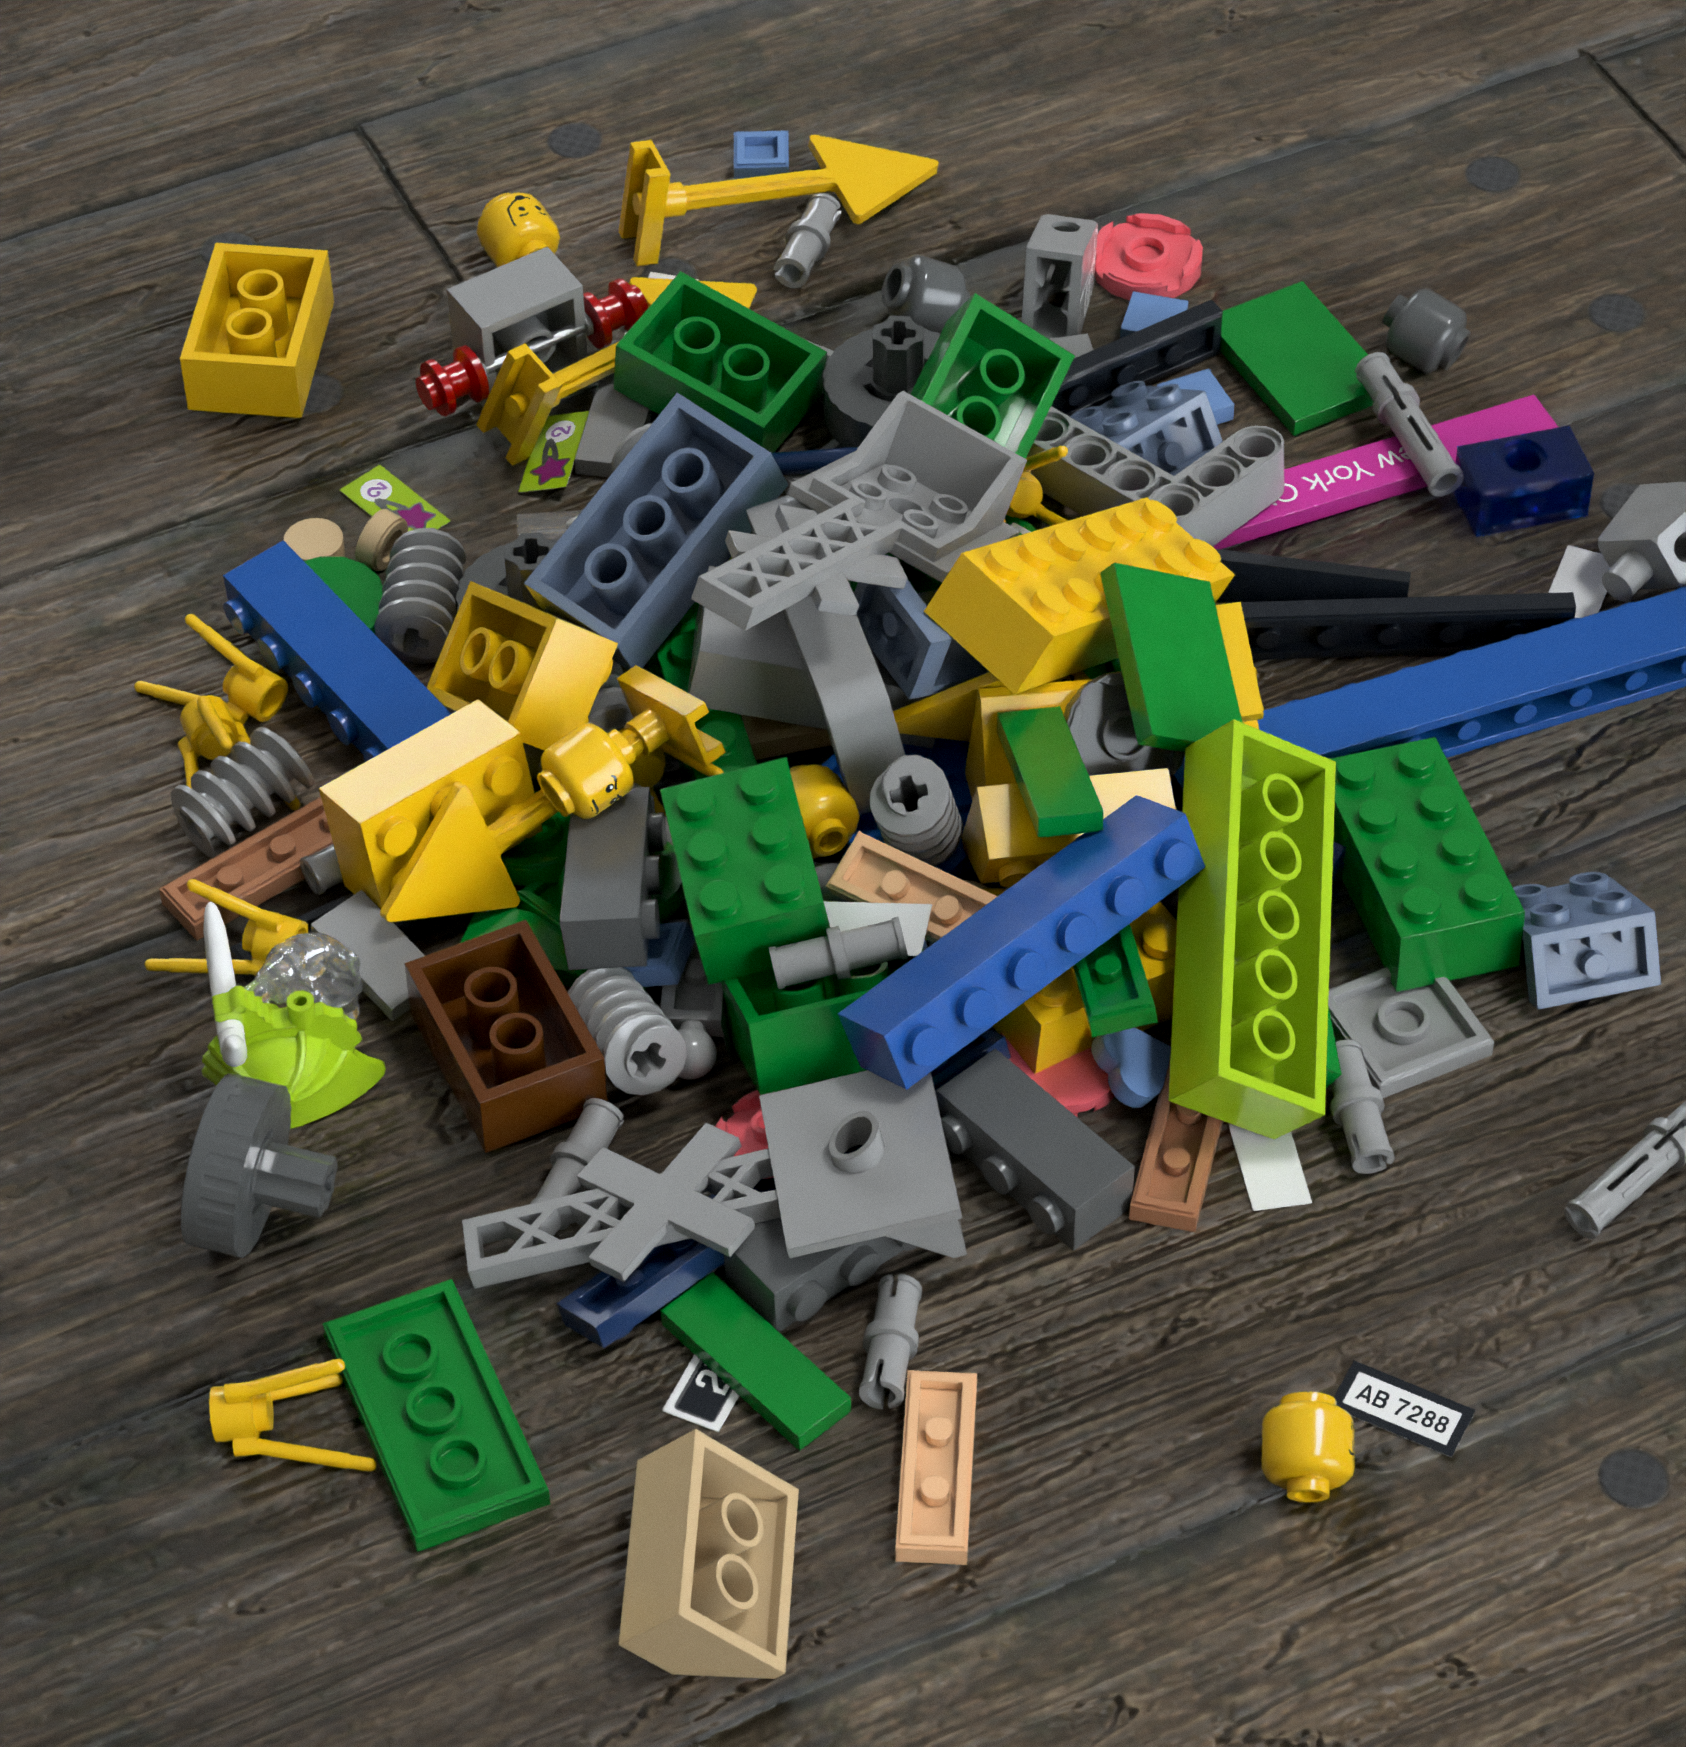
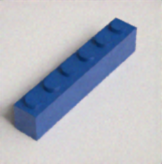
M284 540L223 575L228 601L223 604V608L233 628L241 635L249 633L258 643L259 650L267 664L275 671L283 669L292 679L295 690L302 701L310 708L317 705L327 716L330 727L337 738L345 745L353 743L363 754L365 762L452 714Z
M1134 796L1103 819V830L1082 834L839 1012L838 1016L860 1067L906 1090L1204 869L1205 864L1186 814L1141 796Z

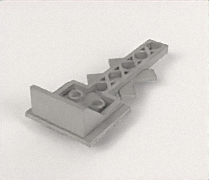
M902 391L896 395L856 451L790 484L787 494L814 510L778 505L775 517L783 533L776 537L728 530L725 543L732 559L700 575L691 599L746 631L810 595L818 611L856 616L859 604L848 580L904 589L908 578L898 558L936 580L943 582L962 552L1019 536L1020 531L1005 523L1004 519L1027 460L907 392ZM889 552V553L893 554V555L896 556V557H890V556H884V555Z
M867 1070L760 1095L768 1149L734 1156L742 1147L740 1139L713 1125L705 1123L661 1174L602 1147L577 1175L580 1185L590 1190L462 1220L467 1268L474 1289L590 1262L591 1266L625 1282L656 1246L691 1238L731 1257L756 1228L755 1223L780 1217L789 1259L884 1236L952 1258L965 1256L967 1251L960 1223L962 1214L931 1072L907 1090ZM863 1145L855 1152L844 1154L851 1147ZM774 1176L775 1190L760 1193L753 1189L761 1179ZM710 1192L716 1196L711 1199L701 1193ZM578 1223L583 1226L574 1237L560 1240L553 1236L563 1225ZM507 1238L516 1241L508 1252L484 1257L483 1244Z

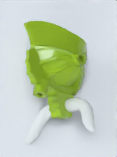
M208 902L204 912L203 932L217 1036L207 1046L209 1050L202 1057V1063L205 1064L202 1069V1075L215 1085H218L221 1079L228 1073H235L286 1086L291 1097L290 1129L328 1116L352 1103L370 1090L384 1076L386 1067L385 1062L367 1056L355 1049V1046L362 1041L361 1034L357 1031L356 1020L346 1016L342 1008L331 1007L323 1002L314 1003L312 994L304 990L291 993L287 998V1007L279 1008L276 1004L263 1003L262 996H255L254 991H248L242 986H236L226 928L217 906L213 902Z

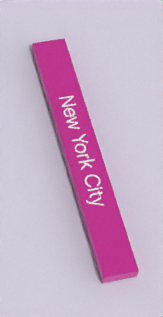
M1535 395L1431 425L1456 465L1461 468L1463 475L1560 446L1562 433L1561 429ZM1397 437L1387 438L1284 469L1285 488L1283 495L1213 546V548L1223 549L1427 487V484L1411 459L1407 456Z

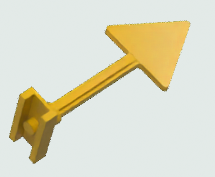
M811 135L808 147L819 164L820 170H806L683 186L681 182L669 183L671 174L652 140L630 142L618 232L622 239L636 237L633 260L637 266L658 264L664 218L683 216L686 210L831 191L836 193L852 222L862 224L935 175L939 162L931 158L820 135Z
M632 277L628 284L630 286L636 285L642 291L649 308L673 279ZM699 281L747 308L750 307L757 292V287L754 284ZM619 342L555 373H552L526 343L508 351L477 421V427L483 433L495 427L499 429L511 443L505 458L512 466L529 458L551 409L558 406L562 398L614 373L616 345Z
M1241 602L1216 605L1242 722L1259 729L1258 720L1263 719L1264 712ZM988 672L893 711L898 731L901 734L970 742L978 688L1002 687L1005 685L991 672Z
M637 665L616 678L633 716V719L624 725L625 731L621 734L631 745L636 757L640 754L648 755L664 743L705 766L726 753L722 742L696 728L695 722L709 713L704 701ZM456 782L382 906L380 916L388 922H398L518 906L520 898L501 859V854L506 848L548 820L558 811L541 789L487 827L469 787L461 782Z

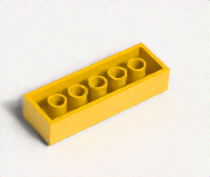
M1146 497L962 552L924 612L1011 692L1018 694L1119 658L1100 572L1111 564L1119 563L1210 581L1215 603L1235 574L1220 562L1221 556L1215 548L1205 541L1193 538L1176 523L1177 518L1172 510L1164 504Z

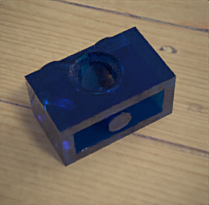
M1570 425L1457 446L1455 463L1461 468L1464 480L1454 491V494L1475 537L1588 516L1594 471Z

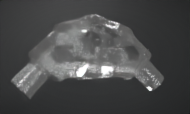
M324 933L297 934L271 949L264 965L257 972L256 979L244 988L248 991H254V995L257 997L262 996L263 1003H269L273 1000L277 1004L286 1003L291 993L304 990L312 994L314 1003L323 1002L331 1007L342 1008L346 1016L355 1020L360 1014L357 996L363 990L359 971L360 959L355 952L336 938Z

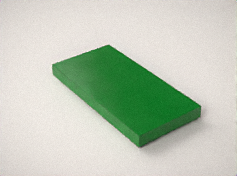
M452 1279L322 1323L324 1338L333 1358L341 1359L345 1363L344 1370L340 1372L343 1382L417 1552L551 1504L549 1489Z

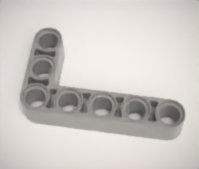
M1051 406L1027 457L1062 445L1067 447L1068 454L1065 457L1033 469L1031 474L1039 480L1044 494L1082 516L1148 497L1150 500L1158 501L1167 506L1175 514L1178 525L1193 538L1205 541L1212 547L1277 501L1283 495L1285 488L1284 440L1278 431L1267 426H1250L1237 431L1173 476Z
M786 495L746 509V514L753 534L776 537L783 533L775 517L778 505L808 510L814 509ZM810 595L782 611L820 705L843 783L856 802L859 815L861 816L872 812L870 809V792L876 779L899 756L905 755L884 682L857 615L849 616L818 611Z

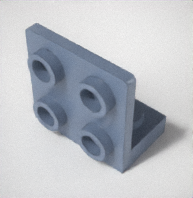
M1143 381L1129 382L1113 390L1111 393L1113 399L1101 406L1088 407L1069 416L1173 476L1223 442L1206 392L1180 389L1178 384L1157 387L1146 386Z
M908 580L904 589L858 582L854 592L859 604L856 615L866 640L908 699L934 695L990 672L924 612L937 590L916 593Z
M1585 872L1570 877L1569 884L1548 888L1540 884H1524L1513 887L1525 911L1522 940L1524 943L1529 1002L1538 1010L1661 985L1655 911L1614 879L1608 877V875L1601 872Z

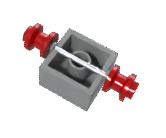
M548 247L542 248L447 289L453 363L443 367L433 359L421 363L420 377L416 378L415 381L418 395L428 410L435 409L443 417L455 413L456 399L468 395L473 401L479 402L484 408L508 351L526 343L552 373H555L588 357L586 337L596 348L603 349L611 345L613 331L623 328L625 332H628L648 309L646 299L636 285L630 286L622 278L611 281L608 285V296L599 300L590 292L583 293V285Z

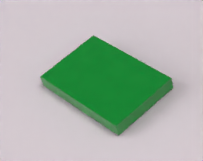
M1303 281L1223 310L1221 353L1293 436L1373 406L1374 401L1363 384L1358 381L1357 374L1355 373L1357 364L1368 354Z
M1113 563L1100 572L1138 745L1185 752L1186 747L1231 720L1235 719L1242 722L1210 581L1119 563Z

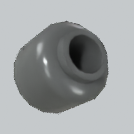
M920 254L911 255L901 263L894 264L888 271L882 287V302L884 306H887L890 316H910L917 325L940 334L947 320L970 298V293L966 290L965 278L960 268Z
M1429 288L1419 289L1409 298L1401 294L1398 295L1382 320V324L1389 328L1385 341L1387 350L1424 374L1432 373L1440 367L1445 371L1449 370L1461 355L1471 336V331L1465 328L1467 325L1465 311Z

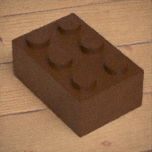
M527 920L404 963L411 1015L485 1153L578 1119L583 1111L585 1102L590 1098H598L608 1102L604 1056Z

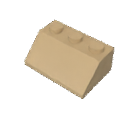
M697 1429L637 1460L619 1646L672 1675L776 1679L784 1675L786 1671L799 1489Z

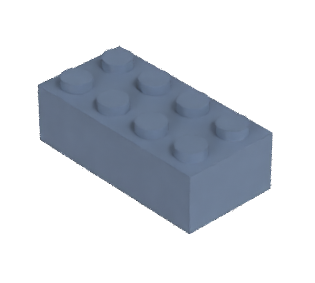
M676 393L524 582V585L543 611L618 643L612 657L614 661L628 670L635 665L643 668L695 603L691 597L698 577L708 571L709 565L718 567L731 558L725 543L728 530L750 534L752 530L747 518L746 509L777 499L788 486V483L771 452L679 393Z

